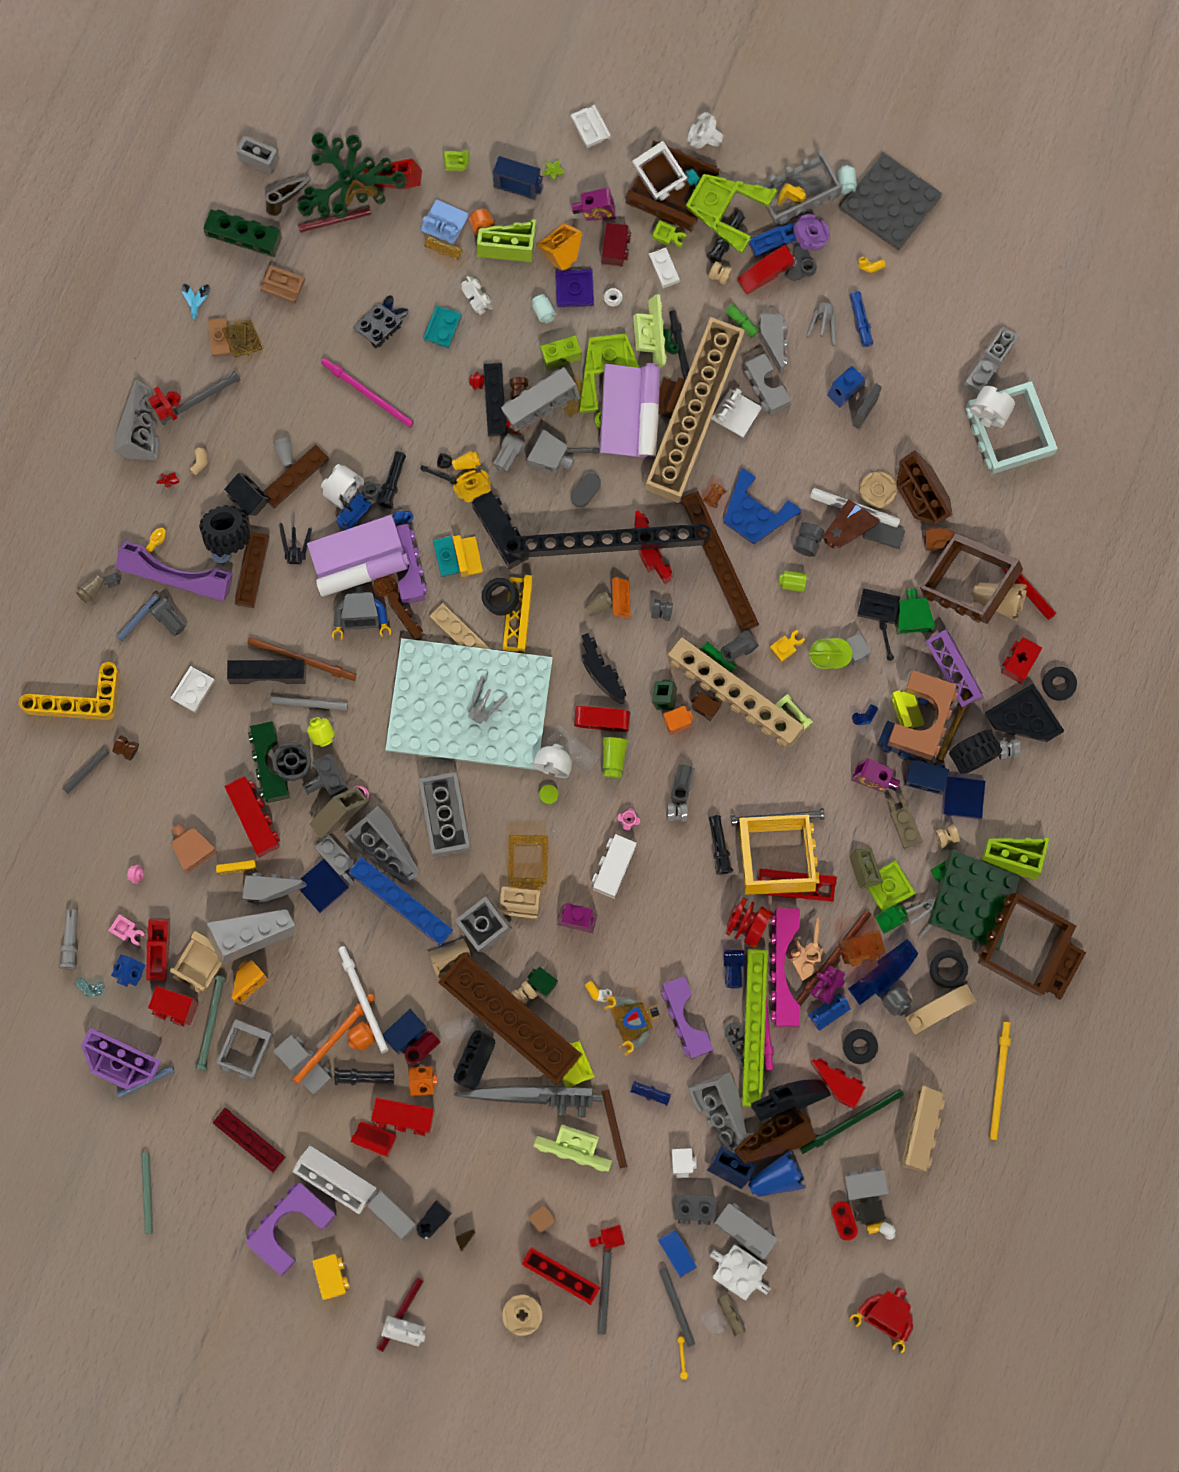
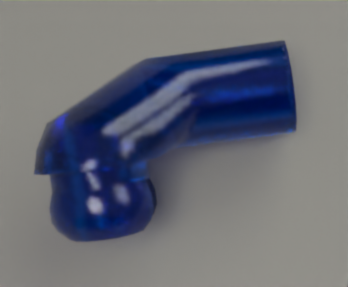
M870 704L866 713H854L852 715L853 723L858 726L870 724L878 708Z

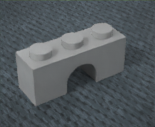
M762 354L746 362L743 373L745 378L751 381L754 394L760 397L763 410L772 416L790 407L791 399L783 385L777 388H770L765 384L764 380L773 375L774 369L766 354Z

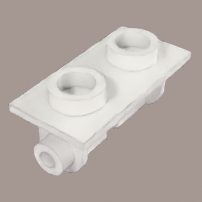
M467 276L469 281L462 282L461 289L467 299L475 297L470 301L475 312L482 315L485 313V308L492 310L491 300L486 293L482 292V285L479 280Z
M387 1316L381 1336L419 1347L420 1342L425 1340V1334H423L425 1327Z

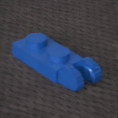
M795 223L777 227L751 238L749 246L755 258L797 241L795 234L790 236L785 234L793 231Z

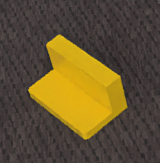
M460 535L453 536L461 577L483 573L476 537L461 539Z

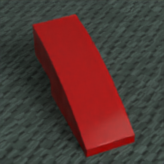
M784 245L747 270L737 281L746 295L776 279L778 274L794 266L795 259L786 245Z
M150 918L148 921L146 980L166 981L170 919Z

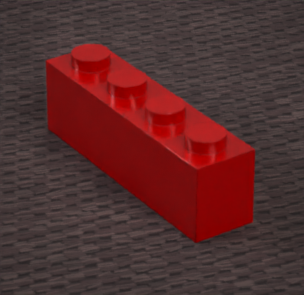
M244 776L225 785L228 796L258 858L280 848L278 845L280 838L277 832H272L269 826L272 824L268 814H263L261 808L264 805L260 797L256 798L253 793L256 788L252 780L248 781Z
M532 1247L521 1264L589 1305H592L601 1288Z

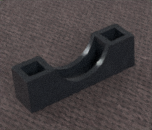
M227 660V680L229 684H250L256 681L306 684V663L304 660Z

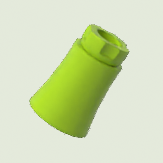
M604 737L602 738L603 777L621 779L629 740Z

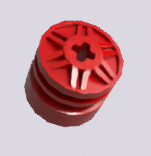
M743 897L741 902L735 906L730 916L726 935L730 936L733 929H736L738 931L734 939L737 940L744 933L746 934L744 943L756 948L773 911L761 906L757 913L753 912L754 902H751L749 908L746 909L744 906L748 899Z

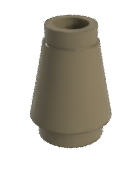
M96 575L79 586L76 594L85 603L92 601L104 584V581Z
M606 591L600 592L585 606V609L592 616L611 608L610 606L613 604V601Z

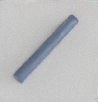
M154 594L116 637L123 641L160 598Z
M170 1065L156 1072L153 1080L128 1090L120 1089L117 1091L119 1098H122L174 1073V1070Z

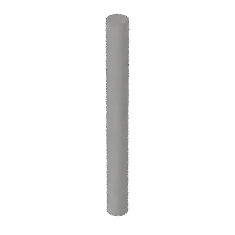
M271 696L272 704L346 711L348 709V703Z

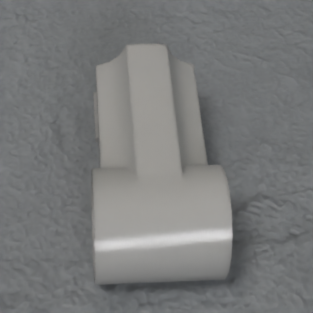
M508 433L493 466L497 470L507 473L515 458L521 454L526 442Z

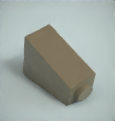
M358 787L336 795L310 822V826L322 839L334 833L367 804L368 800Z

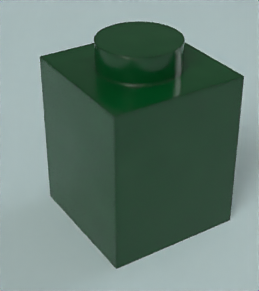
M540 966L537 970L533 969L527 976L529 985L545 998L549 996L558 984V980Z

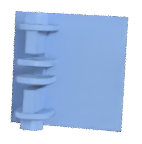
M436 199L428 216H424L420 231L454 245L469 213Z

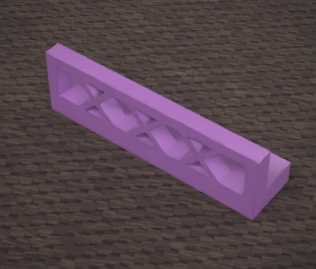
M944 630L926 640L948 682L953 683L951 678L954 671L962 674L961 685L953 683L960 687L957 699L962 707L975 700L979 701L985 698L949 631ZM942 638L944 642L943 651L935 650L932 642ZM944 655L952 656L954 660L952 668L944 666ZM962 689H970L973 697L963 701L961 697Z

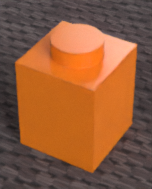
M685 706L663 714V720L670 735L690 728L692 725L691 721L694 720L691 711L686 710Z

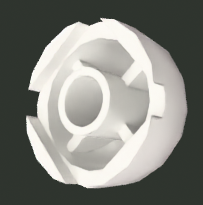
M553 744V746H546L538 751L533 767L545 774L550 772L556 774L555 777L568 778L572 768V759L568 752L564 751L563 746Z

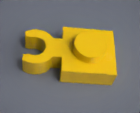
M798 630L791 634L790 639L783 636L770 646V650L781 663L797 651L794 646H800L804 643V638L799 641L795 639V636L799 633Z

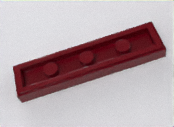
M224 1108L212 1122L272 1173L286 1159L283 1154L228 1109Z

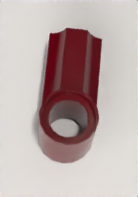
M429 1030L414 1045L407 1048L405 1051V1062L412 1067L418 1066L441 1041ZM411 1052H416V1053H418V1055H419L418 1060H416V1061H411V1060H409V1058H408L409 1053H411Z

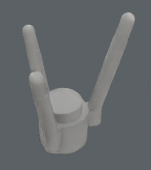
M829 303L819 304L818 310H815L807 337H810L818 318L822 321L821 337L824 336L826 322L830 321L832 345H836L833 305Z
M483 676L480 678L472 705L468 711L470 713L468 717L479 724L483 721L487 722L488 718L508 697L504 695L486 714L487 710L483 706L491 693V689H488L480 705H476L484 681Z
M929 898L927 901L906 910L907 913L926 906V911L912 920L910 925L915 924L928 914L931 915L935 898L933 900ZM928 924L918 936V939H921L932 925Z

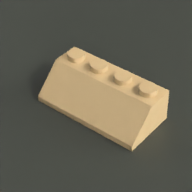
M925 1086L917 1089L901 1167L925 1172L927 1168L930 1169L932 1164L930 1152L931 1149L935 1148L937 1140L934 1137L935 1129H939L941 1118H938L939 1110H943L945 1099L942 1098L943 1093Z

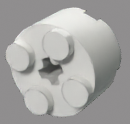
M984 386L970 409V413L977 416L981 420L980 423L986 427L992 425L1003 428L1014 409L1015 401L1004 391L1002 394L996 392L998 388L992 386Z
M337 464L331 476L326 478L321 484L323 496L341 509H344L345 505L349 507L347 504L354 495L361 493L359 487L360 484L364 485V479L345 465Z

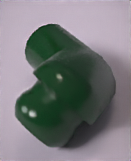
M663 329V336L665 337L664 349L669 354H677L679 345L672 340L673 330Z

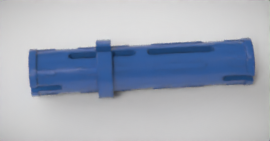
M853 292L849 296L857 322L856 330L859 332L862 347H869L874 344L870 333L871 325L866 317L861 292Z

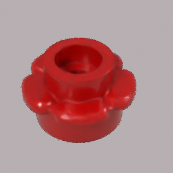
M475 372L469 379V384L474 390L482 389L484 386V375L479 374V372Z

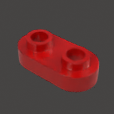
M836 1202L831 1208V1215L837 1233L842 1240H853L858 1234V1227L852 1209L847 1202ZM838 1208L844 1209L843 1215L837 1213ZM845 1227H849L851 1229V1233L849 1235H846L844 1233Z

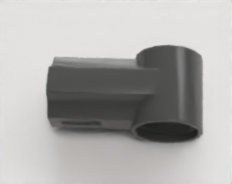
M164 597L149 609L152 615L159 622H162L174 637L183 632L187 626Z
M746 630L739 634L732 642L721 648L722 657L725 661L731 662L743 654H750L759 644L749 631Z
M678 765L671 792V799L677 805L687 802L695 770V768L689 765ZM683 791L685 796L679 798L675 795V792Z

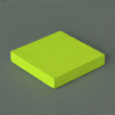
M896 860L879 869L883 881L882 884L867 888L881 913L916 894Z

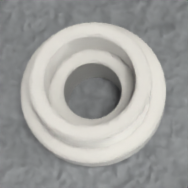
M615 288L607 290L604 294L605 303L611 307L618 306L622 302V293ZM615 296L617 299L611 300L610 297Z

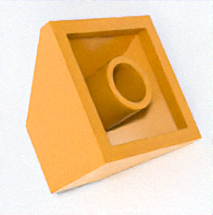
M563 223L536 244V246L554 267L563 271L577 260L582 232Z
M252 959L249 962L247 960L238 967L239 971L236 972L232 999L238 1005L269 980Z

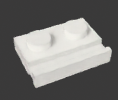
M595 105L571 115V120L586 148L603 142L605 139H610V133Z
M190 666L171 696V700L196 713L215 680Z

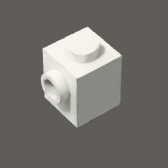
M692 1148L671 1150L672 1175L677 1174V1178H689V1174L693 1173V1169H697L696 1157H692Z

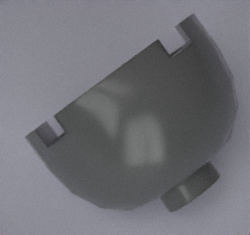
M287 742L280 745L276 752H274L272 764L279 777L286 781H297L305 777L310 770L311 757L309 751L300 743Z

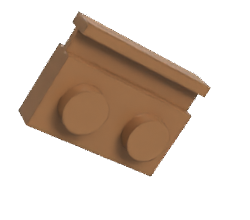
M270 265L260 290L295 304L305 278Z

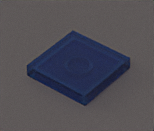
M948 776L943 815L981 820L986 781Z
M323 859L301 878L302 881L307 883V886L299 890L315 909L321 913L345 893L349 887L326 860Z

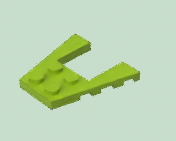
M703 174L686 207L743 255L751 241V236L720 222L736 192L769 208L777 194V189L763 188L760 185H748L740 181H728L725 178Z
M626 334L589 338L580 413L598 411L594 375L604 374V364L640 368Z

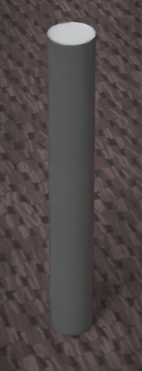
M103 748L62 789L68 794L109 752Z

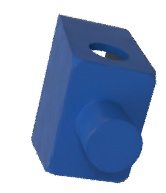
M851 366L833 382L827 396L841 408L865 386V378Z

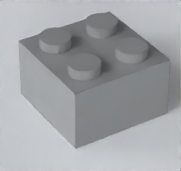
M486 896L455 920L478 952L486 951L513 929L493 900Z

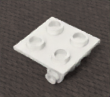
M737 388L735 390L730 389L711 420L743 438L762 407L742 396L741 390Z

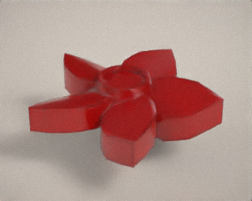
M170 473L169 475L161 474V480H157L156 483H165V487L168 488L171 487V484L179 483V479L175 473Z

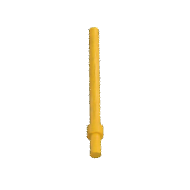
M1003 1022L1002 1036L999 1037L1000 1053L990 1140L998 1139L1008 1047L1011 1045V1038H1009L1010 1022Z

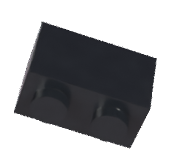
M237 473L224 488L228 493V498L235 503L237 502L242 512L247 516H257L271 500L246 473Z

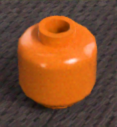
M476 209L469 216V224L477 236L479 229L495 226L492 215L487 209Z
M359 1022L348 1032V1044L354 1050L357 1048L360 1051H365L376 1041L368 1022Z

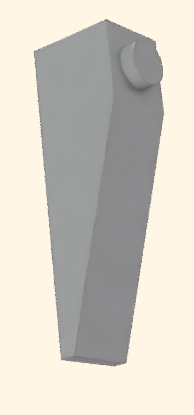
M137 380L133 383L122 415L113 451L127 459L156 460L159 450V437H156L155 433L157 423L153 420L152 410L154 409L147 400L152 397V389Z
M376 806L344 834L360 852L365 851L372 856L373 861L376 863L379 861L385 865L390 873L406 884L420 873L391 820L379 806Z
M730 1072L713 1076L687 1089L697 1110L704 1113L708 1119L707 1123L709 1126H713L716 1129L721 1142L727 1150L734 1153V1149L747 1138L738 1090Z

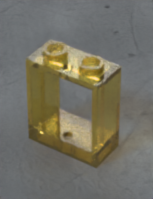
M509 835L508 883L512 884V887H524V884H532L534 888H542L543 885H547L548 835ZM514 846H543L542 878L514 877Z

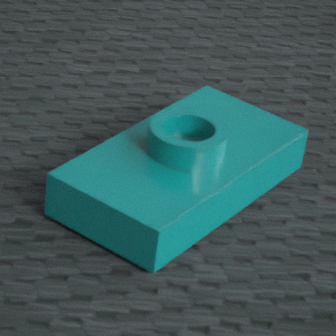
M451 536L433 540L441 577L459 574L460 571Z

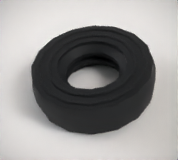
M1054 667L1043 678V690L1049 698L1063 701L1070 698L1076 691L1077 679L1068 668ZM1054 678H1064L1067 682L1066 689L1062 691L1056 690L1053 687Z
M856 1029L846 1035L843 1041V1051L848 1060L855 1064L869 1063L878 1052V1042L876 1037L868 1030ZM858 1039L865 1040L868 1044L867 1052L864 1054L856 1053L853 1049L854 1041Z

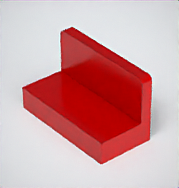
M360 1121L355 1135H352L350 1142L388 1158L397 1136Z

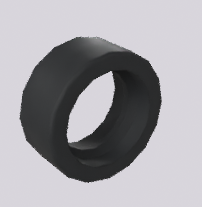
M495 578L484 586L481 599L483 605L491 613L497 616H505L516 609L520 595L518 589L509 580ZM498 587H507L511 593L509 601L501 607L493 606L490 601L492 592Z
M946 950L940 952L933 958L930 964L931 978L942 988L951 989L957 987L965 980L968 974L966 959L956 951ZM952 958L958 962L960 974L955 980L947 981L940 977L937 969L941 960Z

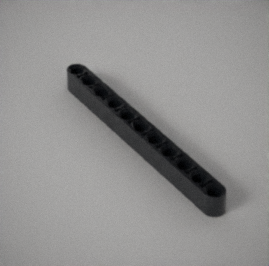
M706 524L514 536L508 537L505 540L504 553L509 558H528L703 546L709 542L711 530ZM705 532L707 536L700 538L697 533ZM685 533L688 535V538L681 539L678 535ZM662 534L668 535L669 539L664 541L661 540L659 536ZM646 535L650 540L643 542L640 537ZM623 537H629L631 541L629 543H624L621 539ZM610 538L612 543L604 544L602 540ZM590 539L593 541V544L587 546L583 542ZM566 541H572L574 542V545L572 547H567L564 543ZM548 542H553L555 547L547 548L545 545ZM529 543H534L536 548L531 550L526 546ZM513 544L517 546V549L510 551L507 547Z

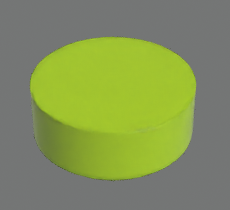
M545 785L541 788L539 797L544 804L552 805L558 800L559 793L555 786Z

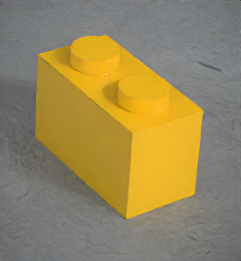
M333 1254L312 1261L323 1300L348 1293L347 1289L350 1286L347 1276L343 1277L341 1269H344L342 1257L338 1258L337 1254Z

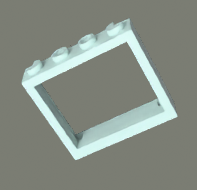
M1032 381L998 392L1002 394L1004 391L1011 397L1023 393L1044 447L997 462L984 425L980 423L981 420L977 416L970 413V409L976 399L968 401L965 408L966 416L968 419H971L972 432L974 436L977 435L979 451L983 452L985 456L984 464L990 470L991 475L1052 456L1058 449Z

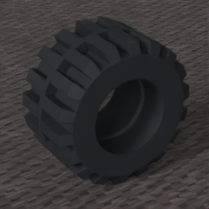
M224 505L223 507L218 506L216 509H210L209 513H205L200 520L199 528L204 545L213 554L230 555L233 552L235 554L239 549L245 548L244 545H247L249 542L250 530L245 513L239 508L236 509L235 506L228 507V505Z
M984 730L957 744L951 749L949 755L960 774H966L998 757L1002 752V748L991 730Z

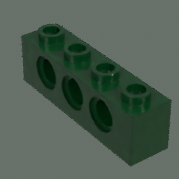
M210 209L203 228L207 237L272 257L276 256L282 239L280 230L274 226L267 227L255 220H244L239 215L231 216L219 209L216 211ZM225 224L230 225L228 228H222ZM241 230H248L244 234L239 233ZM259 235L265 236L263 239H257Z

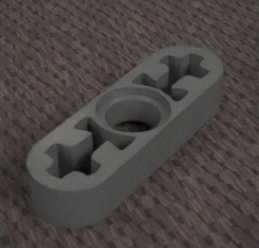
M731 1023L725 1029V1037L743 1071L741 1059H744V1056L737 1053V1047L741 1044L744 1045V1041H739L733 1045L732 1042L736 1041V1039L728 1033L731 1031V1027L734 1030H739L737 1033L738 1039L741 1037L744 1039L745 1033L739 1024Z

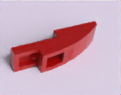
M639 510L635 511L634 528L649 527V520L644 513L641 514ZM646 535L640 537L643 542L650 540ZM659 549L638 550L648 573L655 569L664 584L671 581V574L673 572L670 566L664 564L661 560L663 557Z

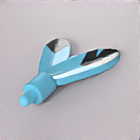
M183 284L182 293L191 308L190 315L195 320L196 316H198V308L210 293V286H202L195 296L192 289L188 285Z

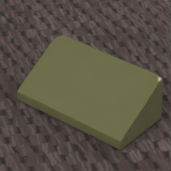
M872 848L855 849L849 857L859 888L865 889L882 884L883 881Z

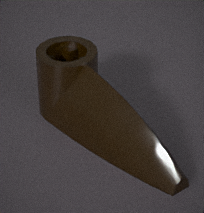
M309 176L293 180L269 191L265 196L266 212L272 216L279 215L282 212V205L295 197L311 181Z

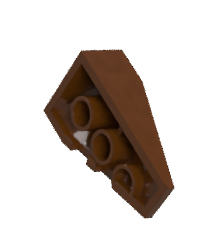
M793 1107L771 1117L766 1123L762 1122L758 1126L759 1130L754 1135H749L734 1149V1153L745 1164L801 1148L816 1139L811 1121L800 1110L796 1111Z

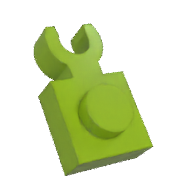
M659 220L652 239L669 246L670 242H673L676 247L682 248L683 243L679 242L678 239L686 240L687 235L683 232L676 233V227Z

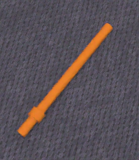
M369 993L367 995V1000L369 1004H371L374 1001L375 996L372 993ZM358 1003L353 1008L350 1016L292 1079L294 1083L298 1085L357 1018L365 1014L361 1003Z

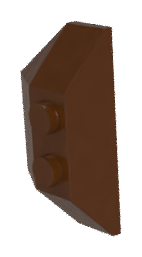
M915 450L899 461L896 487L913 517L938 525L953 515L950 497L932 466Z

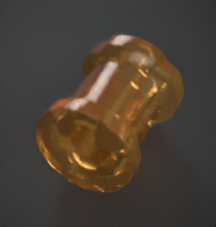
M713 483L707 496L703 497V501L710 507L717 508L718 501L726 493V490L720 485Z

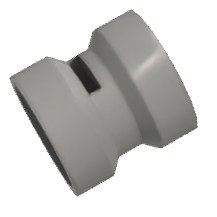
M1013 739L1010 742L1005 740L998 741L1002 748V752L999 755L1000 760H1005L1008 757L1013 759L1020 758L1018 739Z
M667 803L668 822H674L675 820L687 822V803H680L679 805Z

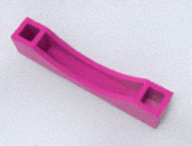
M776 908L775 913L771 915V925H775V933H771V944H775V952L771 953V964H775V972H771V983H775V991L771 992V1003H775V1011H771V1022H775V1027L798 1028L800 1026V1005L793 998L788 988L784 963L788 945L800 928V909Z

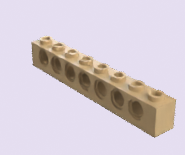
M683 637L669 652L668 660L672 667L683 670L687 678L698 681L701 688L705 691L710 690L713 692L715 698L722 703L724 701L727 702L735 713H742L750 724H757L765 735H772L782 747L787 746L791 748L804 732V725ZM687 658H692L694 662L692 664H686L684 660ZM702 669H707L709 673L707 675H701L699 671ZM717 680L724 681L722 686H716L714 683ZM732 691H737L740 693V695L735 698L731 697L729 694ZM747 702H752L755 704V706L751 709H748L745 707V704ZM767 713L770 715V718L763 720L760 718V715ZM782 724L786 729L778 731L775 727Z

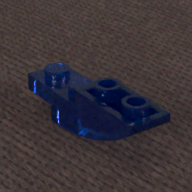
M906 939L877 961L879 966L850 986L848 990L859 1005L874 994L879 997L902 977L919 953L911 942Z

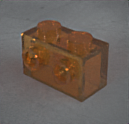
M871 931L838 941L844 964H851V967L863 964L862 960H878L881 958L880 955L886 953L880 931Z

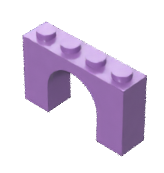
M294 1183L287 1191L289 1195L284 1200L281 1198L274 1205L275 1211L271 1215L266 1214L260 1221L262 1225L258 1230L253 1229L246 1237L248 1239L246 1244L280 1276H283L296 1260L277 1242L275 1230L279 1220L288 1213L300 1212L305 1214L321 1230H324L337 1216L302 1183L298 1185Z

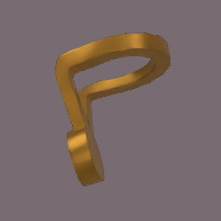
M353 180L348 188L345 204L350 205L356 193H366L369 196L375 197L378 191L372 186L366 187L358 180ZM355 185H358L360 188H362V189H355V190L352 192V190H353V188L355 187Z

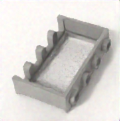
M822 150L818 151L817 158L811 161L805 158L802 160V165L795 169L789 166L785 169V173L778 177L775 174L770 175L769 181L762 185L759 180L755 182L756 185L763 186V188L777 189V194L769 208L766 207L775 226L785 224L790 218L794 216L799 217L811 208H818L827 200H835L841 194V186ZM785 184H791L794 187L798 186L806 193L807 201L801 204H797L787 198L783 204L777 205L780 191Z

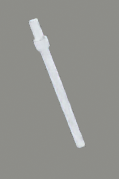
M340 947L338 951L343 961L342 966L348 972L381 1053H385L388 1051V1047L354 969L356 967L354 961L350 959L346 947Z

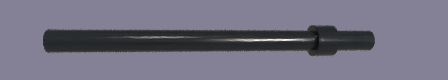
M672 310L669 312L672 324L670 328L673 330L672 334H674L676 344L679 345L678 355L683 377L686 381L690 370L681 335L682 327L678 322L676 310Z

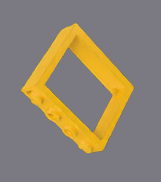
M809 815L739 818L745 895L810 892L816 890V884H819V872H815L818 860L817 855H813V850H816L815 838H811V833H814V825L810 823ZM803 830L808 878L753 881L749 833Z

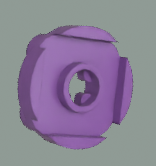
M812 214L803 215L793 226L795 237L800 247L804 250H819L824 247L830 237L829 228L823 220L819 221L816 219L817 216Z

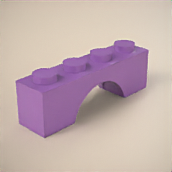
M408 524L396 526L404 553H407L410 558L408 572L398 582L402 603L405 605L425 600L424 594H427L425 582L421 583L420 576H424L422 566L417 565L416 558H419L417 547H413L412 541L415 540L413 529L409 530Z
M685 976L663 984V990L660 992L664 1002L668 1001L670 1008L667 1010L671 1020L675 1019L677 1027L674 1028L678 1038L682 1037L685 1044L682 1045L685 1056H689L690 1060L713 1052L707 1032L695 1030L685 1021L683 1008L686 1001L692 996Z

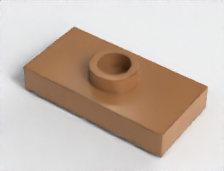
M227 318L208 320L212 357L231 355L230 343L226 335V330L228 329Z

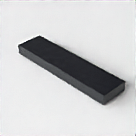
M502 363L483 364L488 437L507 436L506 418L501 409L505 404Z

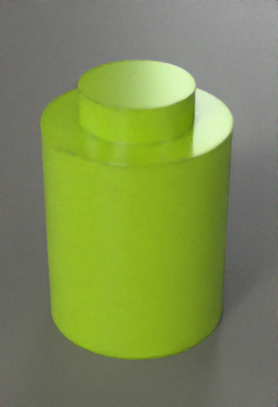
M784 570V574L779 576L778 585H782L781 589L804 592L807 574Z

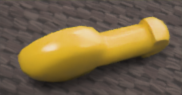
M158 528L151 534L150 543L145 548L150 554L156 546L164 542L166 530Z

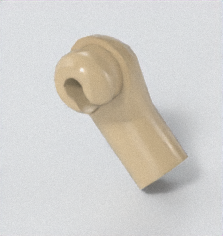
M200 447L194 450L196 463L189 469L195 476L208 464L207 452Z

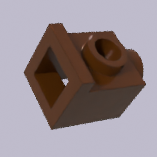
M697 692L691 701L693 703L692 710L710 722L722 706L720 700L716 703L715 698L707 693L704 695Z

